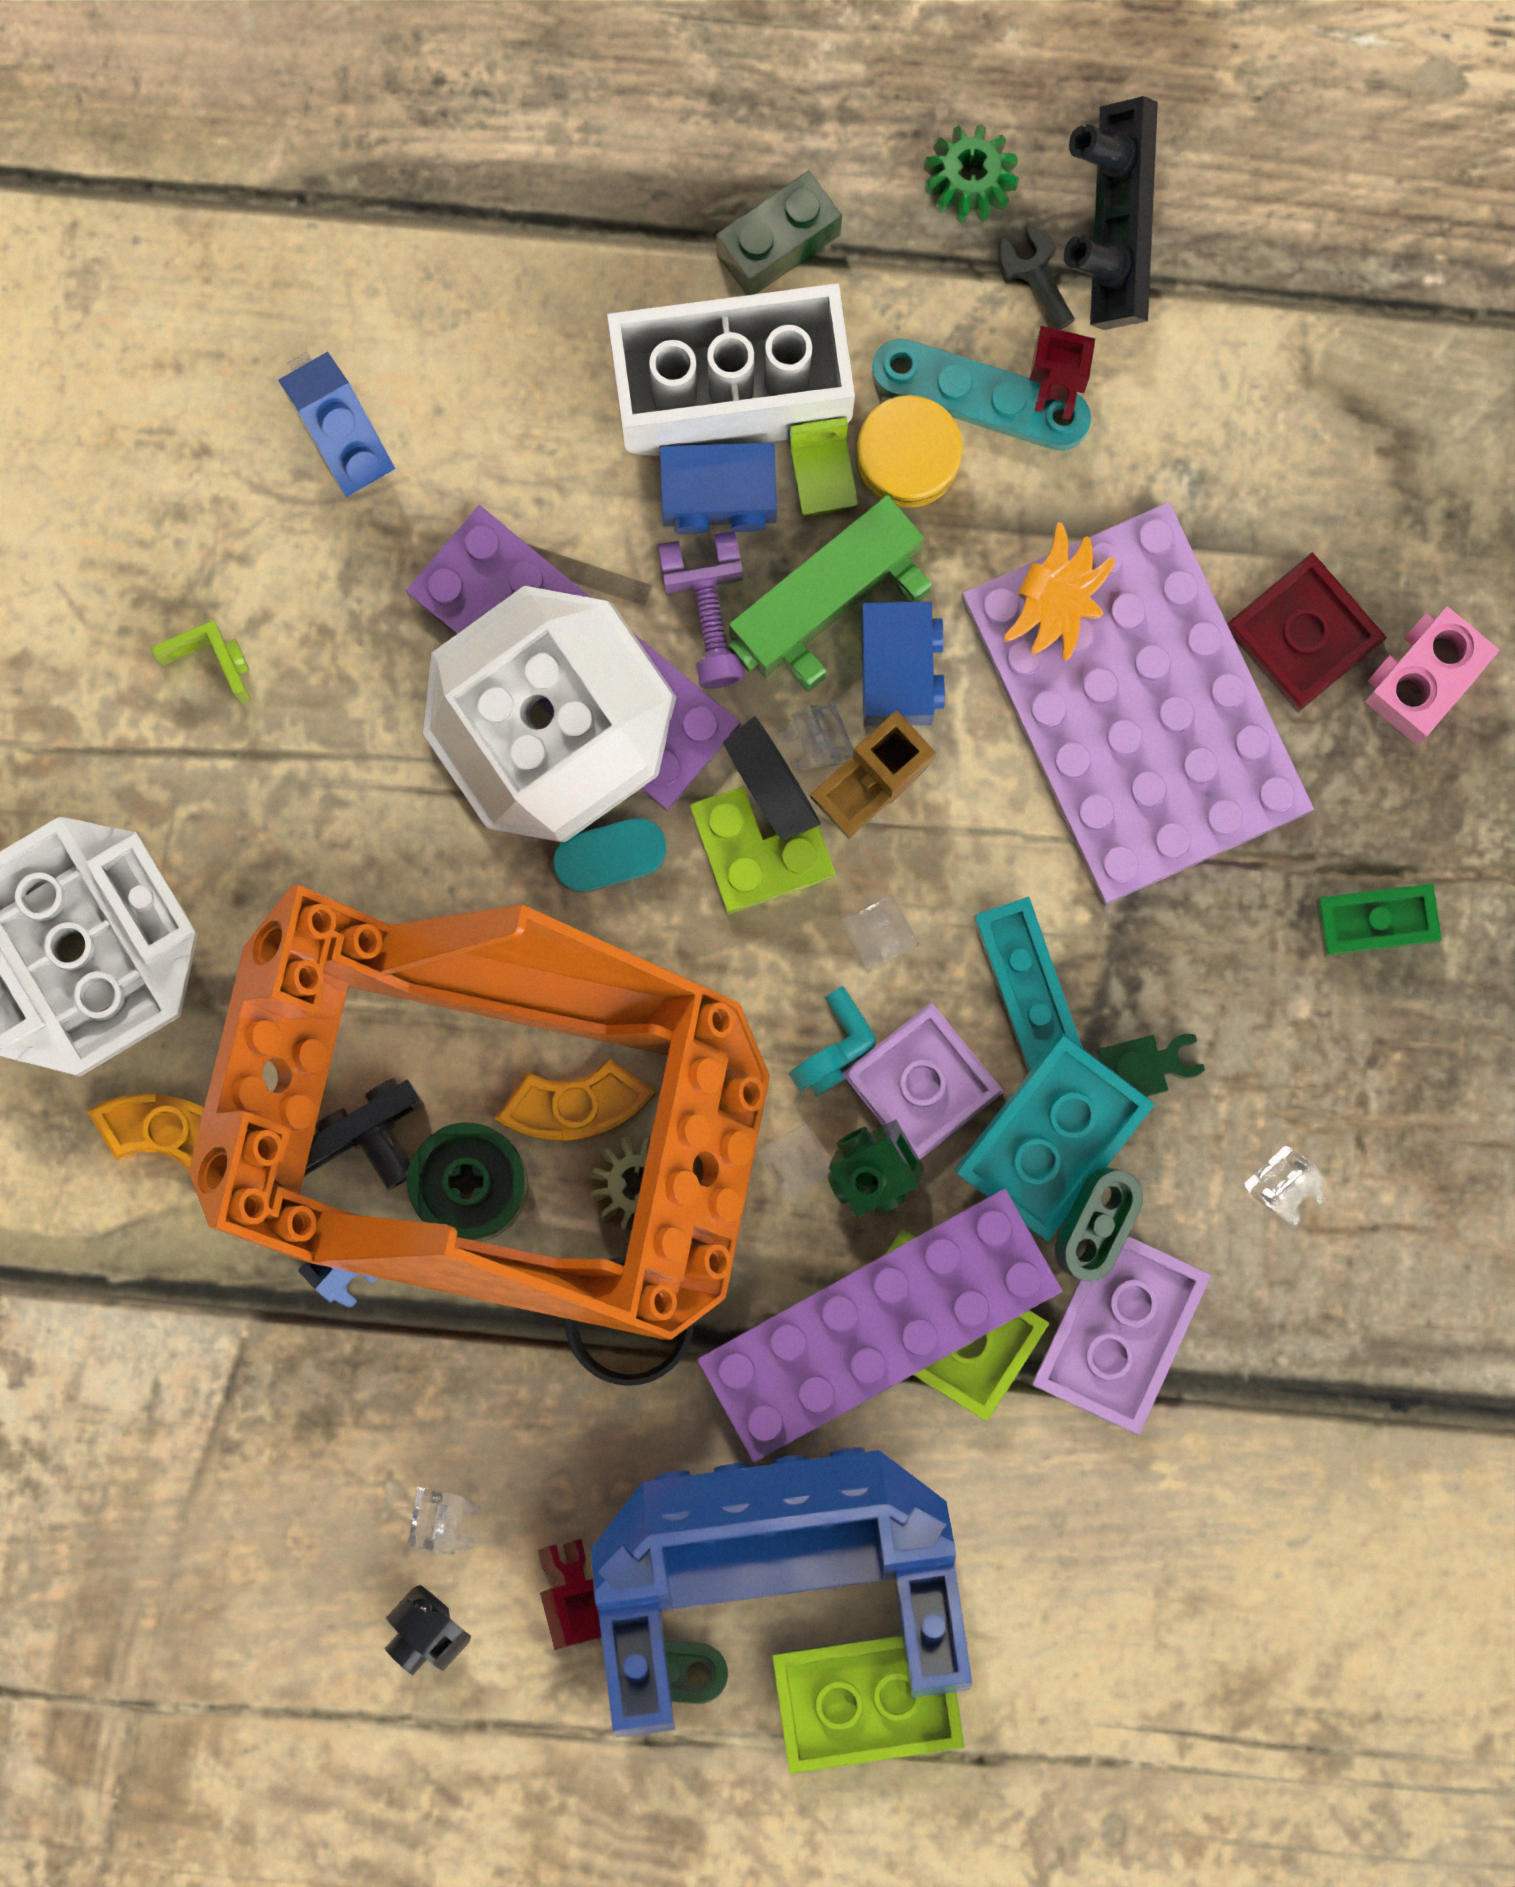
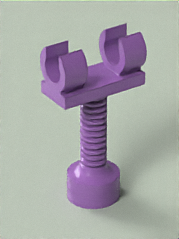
M735 531L714 534L718 566L684 571L679 541L658 544L666 594L691 589L695 591L698 613H700V624H702V635H704V646H706L705 658L696 663L700 687L705 689L727 687L740 683L745 679L742 660L737 654H731L726 649V638H724V627H722V616H720V605H718V594H716V585L743 581V571Z

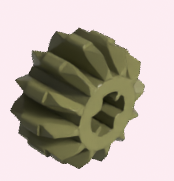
M646 1136L642 1142L641 1154H634L630 1137H622L620 1142L626 1157L618 1160L610 1149L604 1148L600 1155L613 1168L610 1172L599 1168H591L589 1172L591 1179L608 1183V1188L597 1189L589 1193L590 1201L592 1203H599L612 1198L613 1203L603 1210L600 1218L605 1223H608L614 1219L620 1210L625 1212L621 1222L622 1233L630 1234L639 1197L636 1194L634 1201L623 1195L628 1188L624 1177L633 1170H635L637 1176H640V1171L644 1170L651 1139L649 1136Z

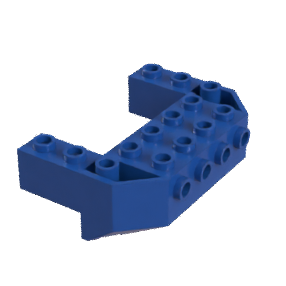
M862 1447L845 1448L831 1452L830 1457L807 1460L805 1455H793L774 1459L771 1465L749 1467L747 1463H733L715 1467L714 1472L691 1475L690 1471H673L656 1475V1480L644 1481L640 1484L591 1548L595 1603L599 1612L612 1729L616 1738L675 1730L661 1611L894 1580L911 1698L966 1691L971 1688L972 1676L955 1567L956 1550L947 1501L880 1450L865 1452V1448Z

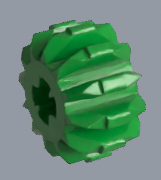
M982 124L976 127L974 137L968 138L965 130L960 125L953 128L952 142L938 137L934 141L933 146L936 155L926 157L924 162V171L931 175L925 181V192L932 195L941 194L936 204V209L939 213L947 211L953 205L958 207L956 220L960 223L965 222L968 211L972 209L975 210L977 217L982 222L989 219L990 205L996 209L1004 210L1009 203L1006 192L1015 191L1018 186L1019 177L1010 172L1017 166V155L1015 153H1002L1006 143L1003 134L994 137L990 142L984 140L986 128ZM966 167L968 173H970L971 167L979 169L981 171L980 180L976 181L975 175H972L971 181L962 178V168Z

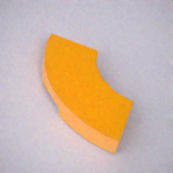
M607 1059L594 1073L571 1082L548 1081L527 1072L494 1119L511 1130L536 1139L548 1141L583 1140L599 1136L623 1125L638 1114L654 1097L656 1092L611 1059Z
M140 1093L116 1097L86 1110L116 1160L120 1161L139 1153L164 1154L180 1161L189 1171L204 1107L174 1096Z

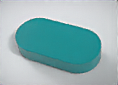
M643 818L628 819L578 833L568 841L561 842L554 854V870L558 880L567 889L577 893L596 891L646 877L656 872L666 857V840L661 829L653 822Z

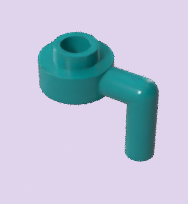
M844 986L839 987L824 998L849 1037L821 1050L788 1073L800 1093L811 1088L817 1097L846 1079L840 1069L872 1050L876 1044L875 1034Z

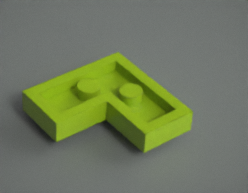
M744 786L690 804V810L727 915L836 877L819 826L784 841L778 834L762 839Z

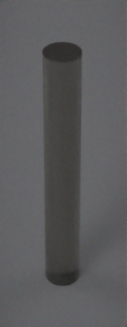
M527 544L573 583L646 607L653 585Z

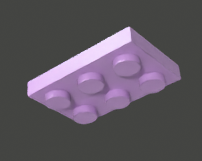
M1128 1236L1115 1265L1105 1277L1091 1282L1079 1279L1031 1385L1139 1435L1212 1275Z

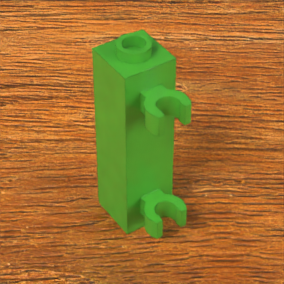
M886 495L729 623V636L733 639L727 645L732 654L739 656L743 667L748 672L756 667L765 678L785 663L800 684L808 692L826 678L824 674L827 673L818 659L805 647L811 640L888 577L892 579L908 602H919L931 592L929 588L932 587V583L910 561L922 550L925 537L891 497Z

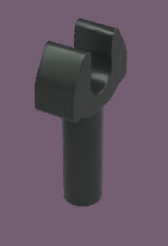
M1030 225L1027 227L1025 236L1029 246L1034 250L1035 256L1028 260L1018 258L1010 242L1007 239H1003L1000 246L999 267L1006 280L1020 278L1029 282L1054 328L1061 330L1073 323L1075 318L1047 270L1049 260L1054 257L1056 245L1049 235Z

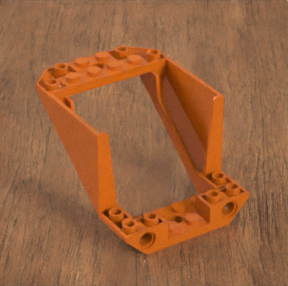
M293 885L287 890L243 947L189 1174L210 1228L301 1261L658 1339L670 1340L726 1299L770 1075L739 1002L521 904L390 925L303 886ZM348 987L668 1055L624 1266L605 1259L554 1258L457 1237L456 1228L447 1224L353 1215L300 1195ZM268 1061L275 1066L278 1074L277 1085L273 1091H270L263 1081V1068ZM696 1156L701 1159L704 1168L703 1178L700 1183L697 1176L693 1173V1163Z

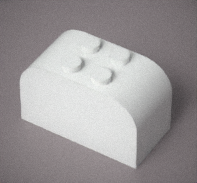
M839 283L607 314L624 446L631 453L660 456V446L767 443L789 440L791 426L847 417V422H850L852 419L855 393Z

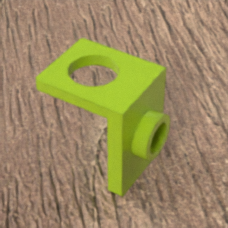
M847 417L790 427L789 446L803 517L858 507L847 444Z
M214 620L150 648L156 660L161 666H164L212 644L235 697L240 704L251 700L240 675L250 670L236 638L229 642L225 641L221 630Z

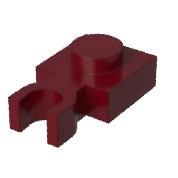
M1040 326L1029 381L1041 383L1034 411L1042 413L1045 401L1047 399H1055L1064 406L1062 418L1071 419L1077 392L1085 393L1090 378L1096 338Z
M582 1539L563 1544L567 1559L566 1564L560 1560L556 1544L538 1550L542 1568L550 1576L554 1588L540 1592L554 1650L602 1639L599 1612L595 1603L593 1579L585 1580L583 1572L586 1556Z

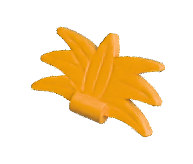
M1061 522L1058 523L1054 529L1053 542L1048 557L1042 565L1038 563L1031 564L1017 593L1019 597L1024 599L1022 612L1015 624L1004 635L1003 641L1010 642L1029 632L1039 623L1038 633L1030 653L1035 655L1045 650L1061 635V658L1064 661L1070 659L1078 640L1080 618L1099 619L1103 615L1101 608L1090 596L1106 580L1115 564V559L1113 557L1108 558L1102 565L1092 571V544L1090 538L1086 536L1081 541L1073 558L1068 562L1069 546L1067 534Z

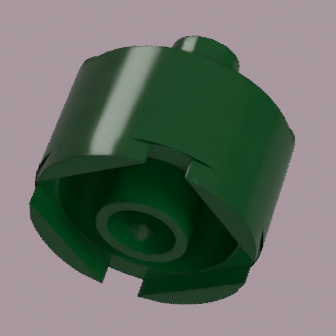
M455 1123L444 1126L436 1131L418 1148L409 1164L407 1191L411 1205L423 1222L447 1224L456 1228L457 1237L483 1242L499 1236L513 1226L526 1203L528 1175L521 1155L502 1134L478 1123ZM466 1168H472L474 1175L477 1178L483 1179V1187L474 1189L472 1198L465 1199L464 1193L460 1189L453 1187L454 1179L463 1178Z

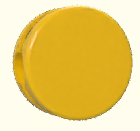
M905 395L894 397L881 403L866 417L858 435L856 465L862 482L878 499L881 500L886 495H889L896 505L902 508L920 507L937 500L953 484L959 470L963 450L959 427L944 407L925 397Z

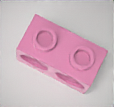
M1448 606L1436 619L1425 613L1404 638L1412 645L1408 652L1399 662L1389 655L1367 681L1376 689L1366 699L1365 703L1416 746L1429 735L1500 651ZM1446 639L1452 642L1458 650V662L1447 664L1440 661L1433 651L1434 640ZM1402 681L1414 683L1422 693V704L1417 707H1411L1402 703L1396 693L1397 683Z

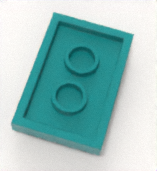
M1060 1032L954 1170L956 1174L987 1197L1006 1188L1026 1226L1049 1242L1068 1217L1087 1177L1094 1171L1108 1166L1154 1107L1155 1103L1064 1033Z

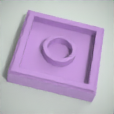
M932 1002L843 1073L846 1078L844 1080L881 1126L895 1119L898 1121L920 1160L1004 1093L1003 1089Z

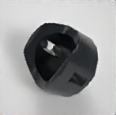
M422 1585L414 1587L386 1617L398 1634L384 1649L394 1661L411 1675H414L427 1660L438 1669L444 1671L468 1645L471 1639V1635L450 1618L449 1608Z

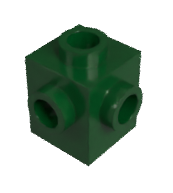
M896 1119L872 1132H869L867 1127H861L841 1138L836 1144L839 1149L835 1151L828 1167L831 1171L828 1173V1180L835 1196L842 1204L849 1202L857 1217L873 1209L877 1214H883L900 1205L907 1198L905 1193L918 1187L925 1169Z

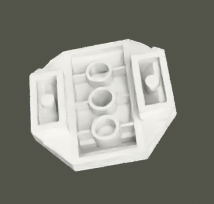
M523 586L431 653L423 735L486 828L566 842L658 776L665 749L669 721L672 719L677 696L613 603L600 599ZM548 698L553 705L554 716L547 727L538 730L531 722V708L538 700Z
M59 816L0 851V1057L81 1077L181 1017L198 933L136 832ZM70 934H82L85 940V950L82 956L73 962H62L58 953L61 941Z

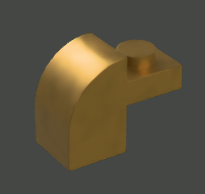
M896 710L854 748L853 756L810 794V798L837 828L850 839L888 803L894 802L929 767L935 758L936 752Z

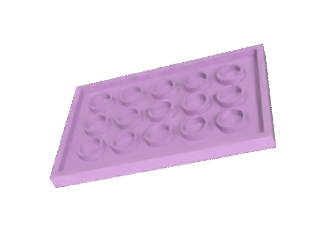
M1170 502L1089 537L1093 550L1092 571L1110 557L1115 559V564L1106 580L1090 596L1101 608L1103 615L1099 619L1080 618L1078 640L1070 659L1067 661L1061 658V635L1045 650L1035 655L1030 653L1038 633L1039 623L1023 636L1010 642L1003 641L1004 635L1015 624L1022 612L1024 599L1019 597L1017 593L1031 564L1038 563L1042 565L1048 556L962 594V600L1104 905L1299 819L1314 810ZM1081 541L1069 546L1068 562L1075 555Z

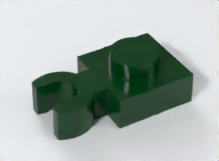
M1194 1034L1179 1035L1167 1045L1166 1049L1159 1051L1154 1035L1096 1050L1099 1061L1147 1097L1168 1091L1165 1075L1172 1074L1180 1079H1191L1205 1071L1204 1064L1187 1067L1178 1060V1051L1181 1047L1197 1042L1196 1035Z

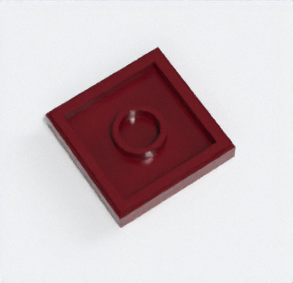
M1313 552L1227 623L1235 641L1298 713L1387 638Z

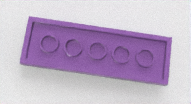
M481 505L473 511L405 590L408 596L455 635L523 586L591 598ZM635 635L677 696L672 719L669 721L659 774L640 789L668 812L724 746L723 741L739 729L741 722ZM542 698L536 702L554 716V708L548 698Z
M1005 1188L697 1360L753 1463L1063 1291Z

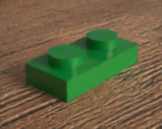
M1434 883L1319 897L1316 900L1324 957L1432 944L1442 940Z

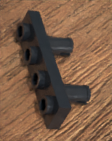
M1145 96L1101 106L1099 128L1091 124H1086V127L1081 125L1073 130L1069 140V151L1072 156L1097 166L1094 239L1087 235L1072 237L1064 249V262L1069 268L1092 275L1090 325L1102 330L1148 322L1158 102Z
M391 1078L367 1092L365 1098L368 1103L348 1115L345 1108H342L316 1123L315 1128L318 1133L313 1136L304 1177L353 1147L355 1149L361 1147L387 1190H391L406 1182L410 1161L391 1129L395 1126L396 1121L424 1105L414 1085L408 1079L398 1085L395 1078Z

